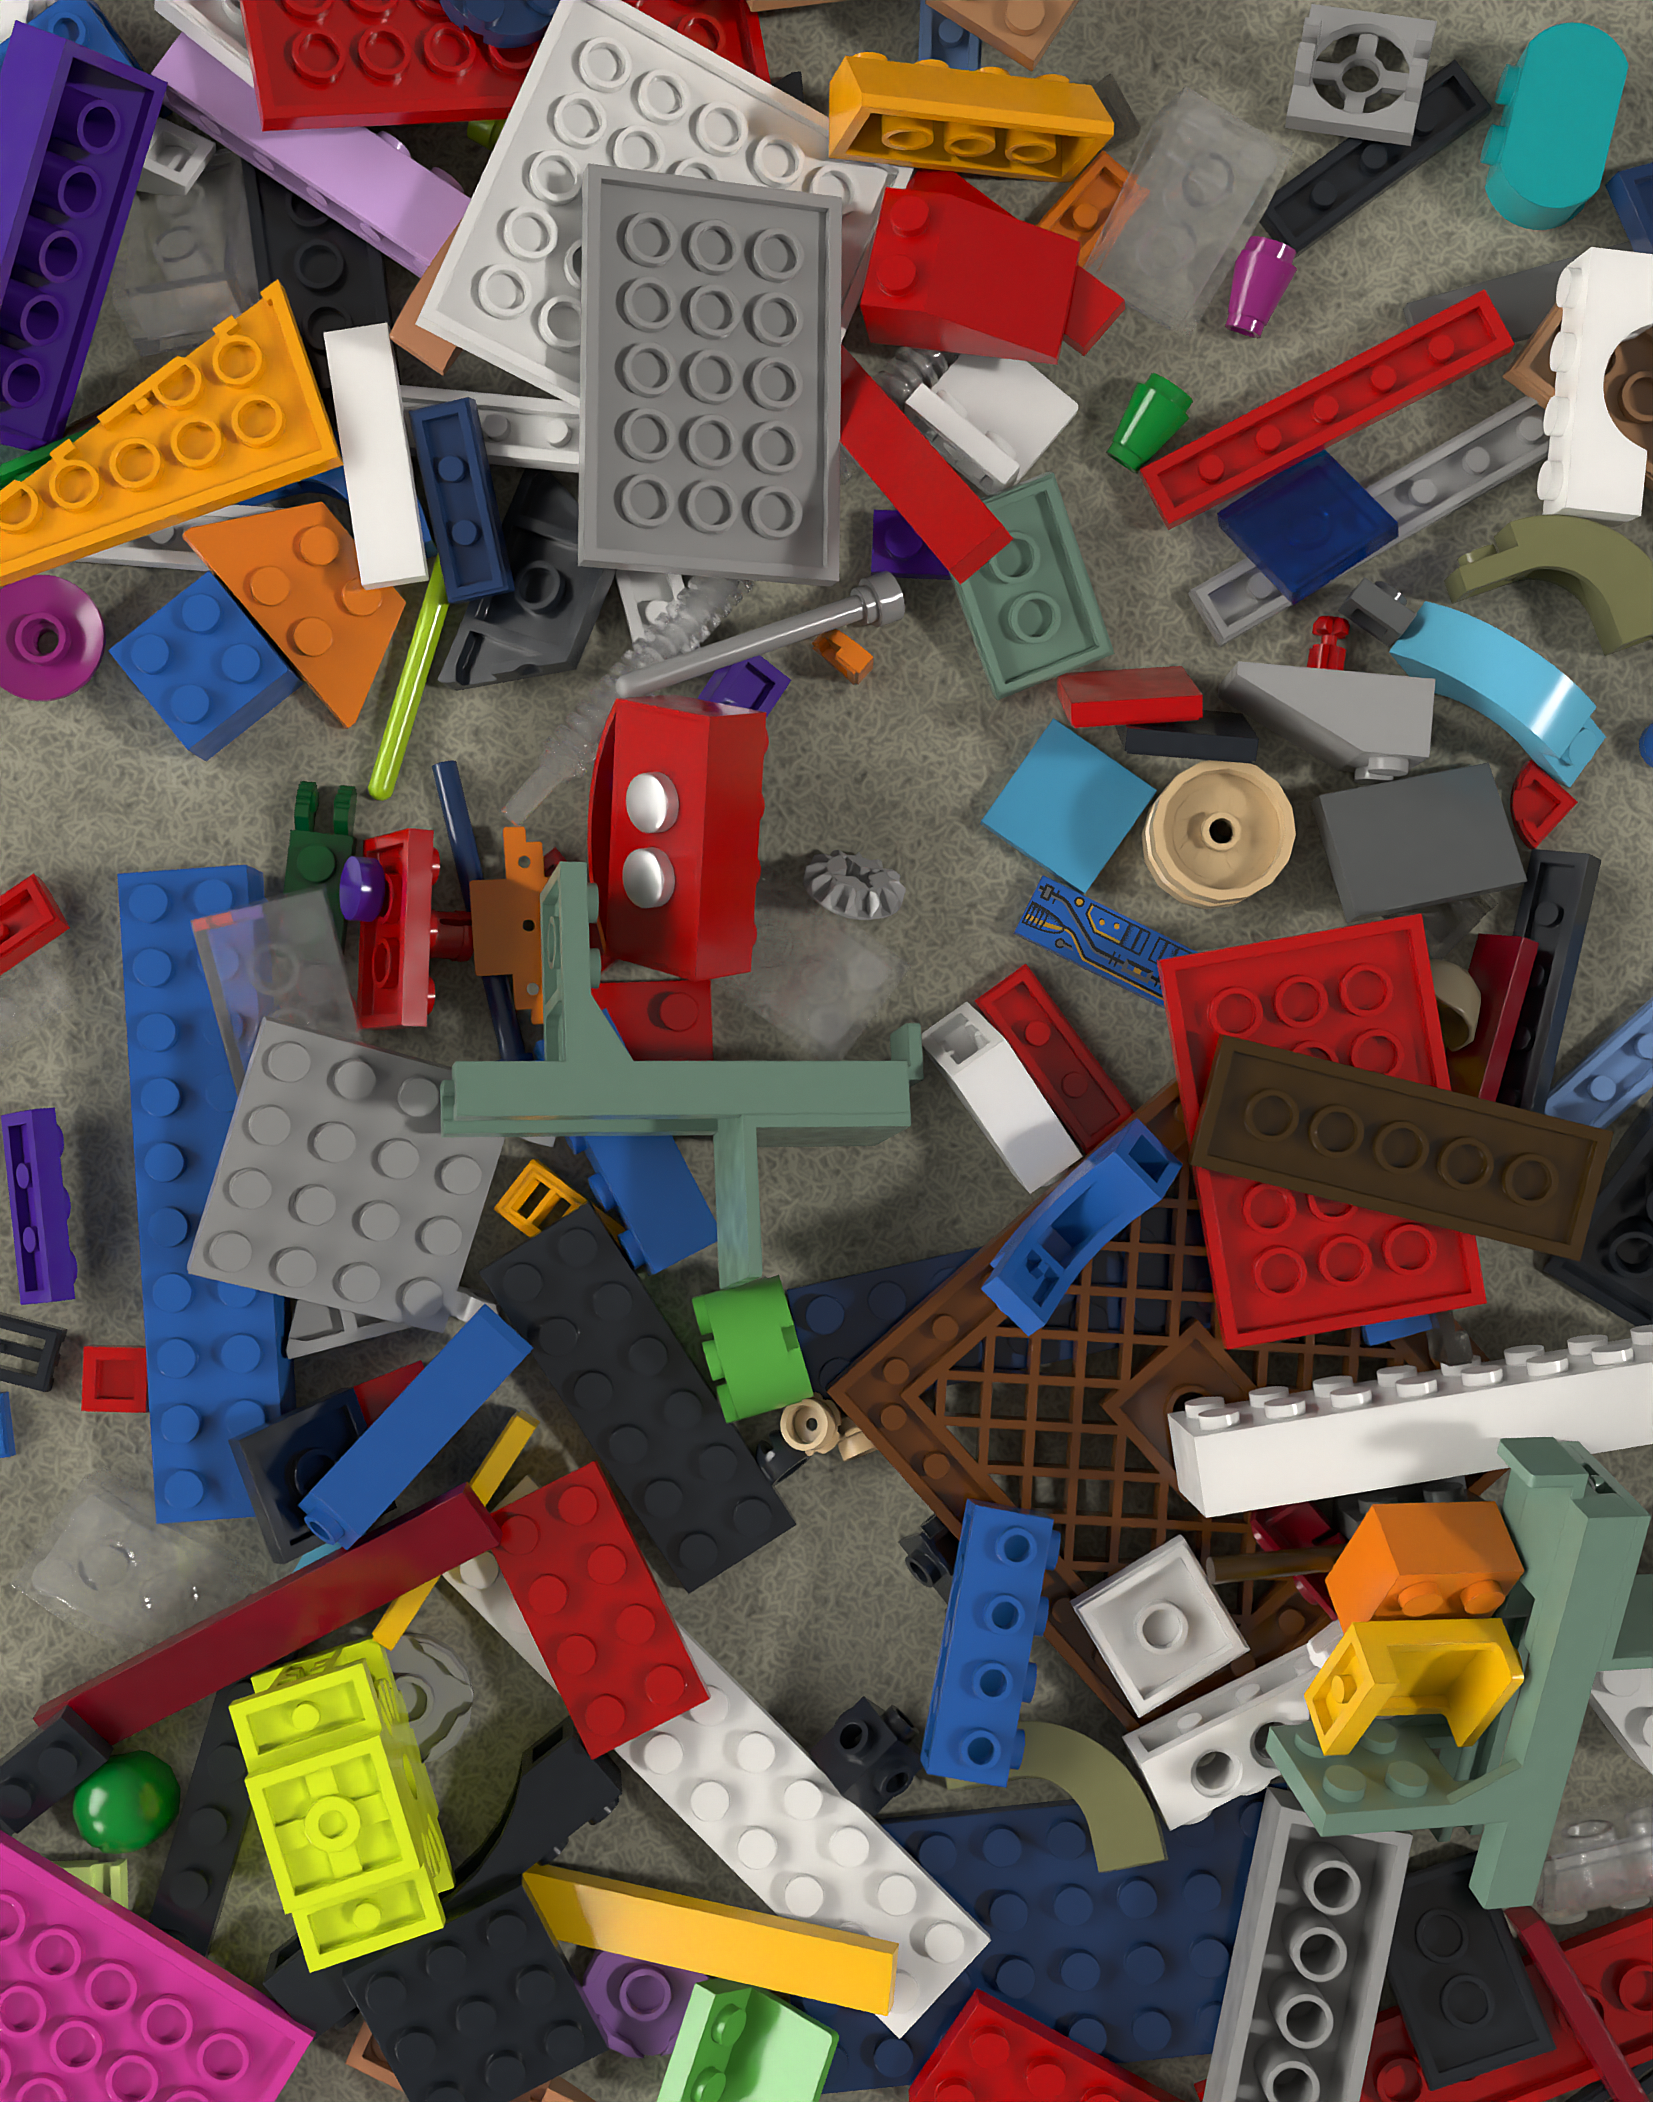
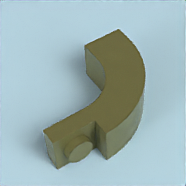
M1538 515L1511 521L1494 536L1499 553H1497L1494 544L1468 552L1457 559L1460 567L1444 580L1452 604L1518 581L1541 580L1556 584L1573 594L1585 607L1593 623L1604 656L1653 639L1652 560L1636 544L1622 534L1591 520L1566 515Z
M1018 1721L1017 1728L1024 1729L1025 1731L1024 1754L1020 1768L1018 1770H1009L1008 1782L1026 1778L1044 1779L1057 1784L1067 1791L1078 1803L1088 1822L1099 1873L1169 1860L1160 1822L1151 1799L1133 1772L1116 1755L1098 1742L1070 1728L1046 1722ZM945 1777L947 1790L953 1792L990 1786Z

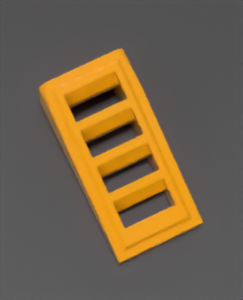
M532 1159L493 1210L524 1234L532 1237L544 1229L541 1223L561 1198L571 1204L564 1215L590 1199L539 1159ZM540 1182H542L550 1190L530 1216H528L520 1208ZM590 1200L620 1246L617 1235L625 1231L624 1227Z

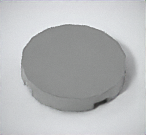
M404 1633L392 1651L387 1648L385 1650L397 1689L402 1692L410 1718L409 1725L410 1728H413L423 1764L437 1760L458 1743L471 1718L474 1690L468 1667L452 1647L431 1635Z

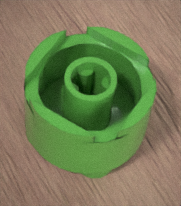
M779 1275L769 1278L762 1277L733 1289H721L692 1298L701 1334L705 1335L713 1332L714 1335L713 1340L702 1342L712 1380L726 1378L727 1384L717 1386L718 1396L727 1424L800 1403L804 1399L814 1397Z

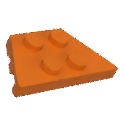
M323 501L191 527L184 532L182 538L343 727L348 729L356 723L406 602L393 586L371 590L364 589L361 585L355 540Z

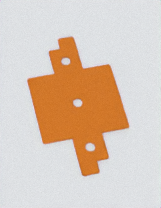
M523 826L503 828L506 879L472 880L469 883L476 976L512 974L515 1009H531L532 1024L542 1025L540 893L550 877L544 876L542 843L526 842V831ZM526 856L530 859V865L527 868L519 866L518 860L520 857ZM525 920H532L535 926L532 931H525L522 925ZM530 983L538 985L539 991L537 994L530 995L527 992V986Z

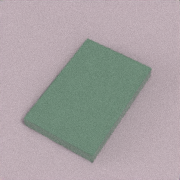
M1048 471L981 498L980 500L1003 524L1013 537V540L961 585L950 572L949 574L994 698L1000 700L1115 654L1054 473Z

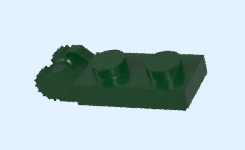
M300 781L294 809L295 830H290L276 955L286 958L343 963L348 920L344 918L341 911L339 891L344 865L349 857L356 855L357 838L353 836L357 789H355V786H339L334 799V834L314 832L316 811L319 807L318 785H316V782Z

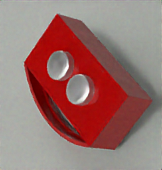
M674 694L616 698L605 723L595 758L589 794L587 833L590 883H596L598 887L599 911L597 926L606 956L694 982L751 972L752 947L757 939V928L754 922L756 884L761 875V865L758 859L760 820L765 811L762 781L764 755L769 745V736L766 730L767 712Z

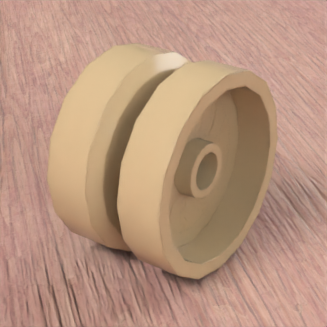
M1208 760L1201 761L1178 774L1163 790L1148 810L1141 837L1145 864L1159 887L1180 903L1202 909H1214L1234 906L1270 885L1289 861L1296 831L1292 805L1275 779L1253 764ZM1212 823L1218 824V833L1228 836L1229 842L1220 844L1211 838L1209 828Z

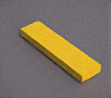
M523 1410L517 1411L511 1417L469 1482V1485L485 1507L540 1424L539 1420ZM441 1575L395 1598L372 1632V1635H374L372 1639L392 1651Z

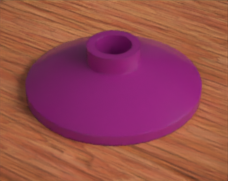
M33 575L1 588L0 687L12 695L25 700L48 702L70 696L85 686L99 668L106 645L104 621L91 597L72 582L52 575ZM47 632H55L58 637L57 647L50 653H41L38 646L40 637Z

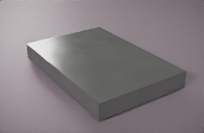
M1489 762L1322 794L1310 802L1347 923L1509 890L1527 882Z

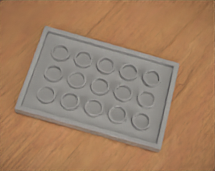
M588 163L583 172L578 566L832 587L839 582L842 197Z

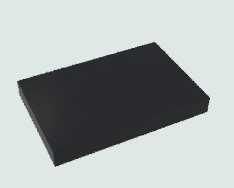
M1478 1850L1406 1874L1385 1974L1429 2091H1434L1557 2049L1502 1908L1485 1910L1469 1888Z

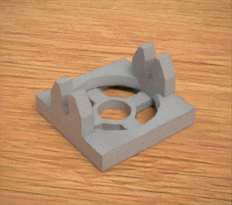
M1311 4L1309 17H1305L1302 42L1299 43L1294 83L1287 110L1285 128L1411 146L1437 21ZM1345 36L1359 37L1356 54L1346 57L1340 64L1316 61L1320 53L1333 41ZM1379 40L1390 41L1402 51L1409 66V74L1385 70L1383 63L1375 57ZM1364 66L1376 73L1378 83L1369 91L1354 92L1344 85L1342 81L1344 73L1353 67ZM1314 83L1335 86L1338 96L1345 101L1344 109L1334 108L1318 94ZM1381 93L1400 96L1390 106L1372 113H1363L1364 105L1375 101Z

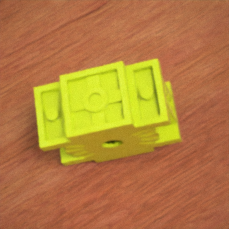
M374 1635L255 1672L251 1677L255 1694L234 1700L228 1706L248 1769V1775L244 1781L285 1915L292 1913L310 1973L444 1928L446 1919L438 1893L452 1889L456 1884L455 1874L437 1819L439 1808L425 1763L422 1764L423 1760L413 1728H410L409 1725L410 1718L402 1692L397 1689L385 1647L372 1639Z

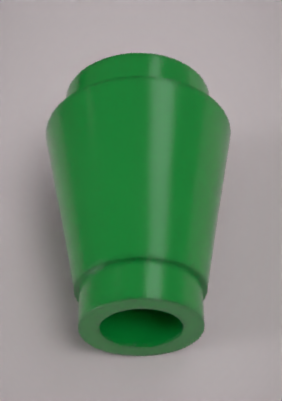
M1151 373L1145 384L1137 383L1112 439V444L1106 451L1107 455L1131 472L1137 474L1142 465L1146 464L1189 420L1186 412L1193 403L1192 398L1171 381L1156 373Z

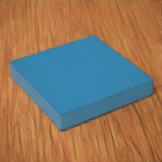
M1053 718L980 824L1069 887L1084 895L1157 790Z

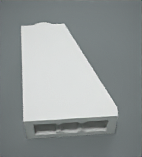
M968 1002L962 1004L921 1034L922 1047L1011 1173L1030 1194L1039 1187L1057 1182L1067 1173L1070 1165L1083 1157L1007 1040Z

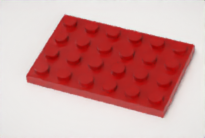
M1422 913L1157 960L1189 1151L1220 1034L1451 1091ZM1192 1165L1222 1343L1227 1350L1487 1304L1475 1235Z

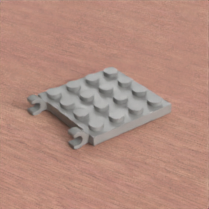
M263 1016L188 1260V1274L439 1333H444L449 1315L467 1323L484 1304L489 1306L499 1316L501 1306L498 1302H494L495 1297L492 1293L459 1286V1282L505 1137L441 1138L440 1085L443 1080H452V1067ZM520 1137L549 1147H553L555 1137Z

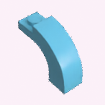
M1425 601L1403 635L1398 638L1390 649L1389 653L1410 677L1436 679V694L1459 701L1495 722L1509 733L1532 760L1555 782L1570 788L1606 738L1590 717L1597 706L1564 673L1520 641L1466 613Z

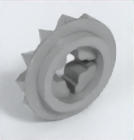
M833 850L830 855H814L811 864L806 866L803 877L804 888L815 901L837 915L857 920L879 919L895 914L901 908L906 888L899 882L900 874L892 869L883 868L880 859L869 860L863 858L860 852L856 855H847L840 850Z

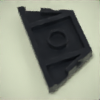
M524 469L502 523L515 591L470 601L438 678L439 682L450 689L459 691L577 669L617 569L578 566L579 503L549 470Z

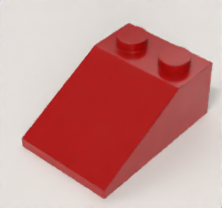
M886 187L860 302L870 343L1058 365L1081 251V242L951 194Z

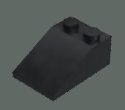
M1653 1096L1621 1137L1605 1164L1580 1261L1550 1254L1543 1266L1545 1272L1636 1327L1653 1325Z

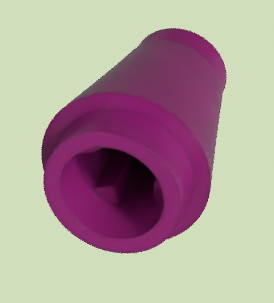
M1249 236L1245 248L1237 250L1227 312L1228 318L1225 324L1226 329L1252 338H1261L1264 327L1270 320L1297 271V268L1292 265L1296 255V251L1292 247L1273 239Z

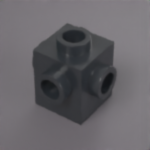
M865 1696L852 1708L843 1712L836 1720L834 1727L809 1751L841 1796L873 1817L893 1797L903 1793L912 1783L914 1776L923 1768L920 1761L921 1750L913 1741L919 1734L915 1725L896 1706L891 1705L885 1711Z

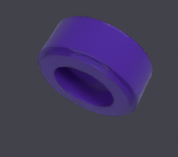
M351 856L344 865L340 880L339 897L341 911L346 920L372 922L379 915L384 902V870L376 858Z

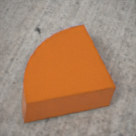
M837 629L819 634L812 642L814 645L812 649L853 685L855 683L859 685L873 669L874 657L862 646Z

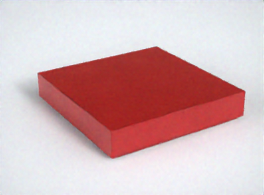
M1182 666L1071 672L1057 677V696L1071 726H1074V728L1193 721L1203 718V695Z

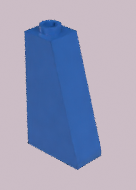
M484 1304L299 1503L298 1506L307 1514L304 1520L309 1529L327 1544L335 1545L338 1542L348 1550L521 1363L533 1347L489 1306Z

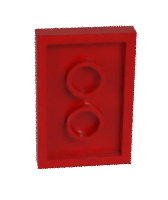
M406 828L363 840V857L376 858L383 867L385 896L379 915L372 922L360 921L356 1029L391 1030L427 1027V1015L432 1012L435 1003V985L433 979L429 977V960L431 958L450 959L451 961L467 962L473 955L471 912L459 910L447 912L431 909L432 886L436 883L440 871L439 852L433 847L434 830Z

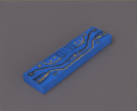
M1044 875L1041 877L1013 933L1165 1009L1157 960L1198 953Z

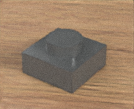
M1365 577L1352 590L1338 610L1388 647L1403 635L1417 615L1405 606L1407 600L1397 589L1382 581L1372 583Z

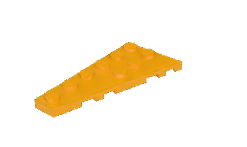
M278 279L260 292L263 297L261 300L236 319L231 314L212 329L215 335L186 357L177 355L97 416L100 422L79 439L72 442L68 438L49 454L52 459L22 482L13 480L0 490V587L343 465V460L286 291Z

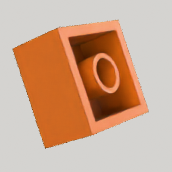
M1495 1501L1372 1504L1336 1561L1333 1569L1326 1577L1325 1583L1342 1631L1345 1634L1352 1622L1491 1618L1524 1573V1568Z

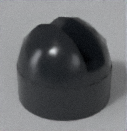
M773 1430L769 1433V1438L774 1448L767 1441L761 1440L756 1449V1462L771 1486H775L787 1479L812 1457L807 1456L805 1451L791 1447L785 1441L781 1430Z

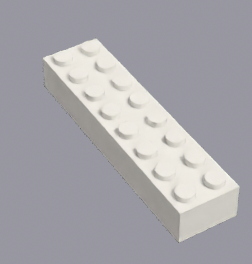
M1653 1325L1632 1328L1630 1330L1631 1338L1608 1342V1336L1573 1337L1567 1340V1349L1545 1352L1544 1346L1541 1345L1511 1347L1504 1350L1505 1359L1481 1362L1480 1356L1476 1355L1449 1357L1440 1361L1441 1369L1417 1373L1415 1366L1387 1367L1377 1371V1380L1353 1383V1378L1350 1376L1325 1377L1313 1381L1314 1390L1289 1394L1288 1387H1264L1250 1391V1400L1225 1404L1222 1397H1203L1189 1400L1184 1403L1185 1411L1168 1414L1179 1491L1208 1518L1510 1468L1497 1454L1499 1442L1502 1438L1554 1437L1558 1442L1579 1441L1591 1454L1653 1444Z

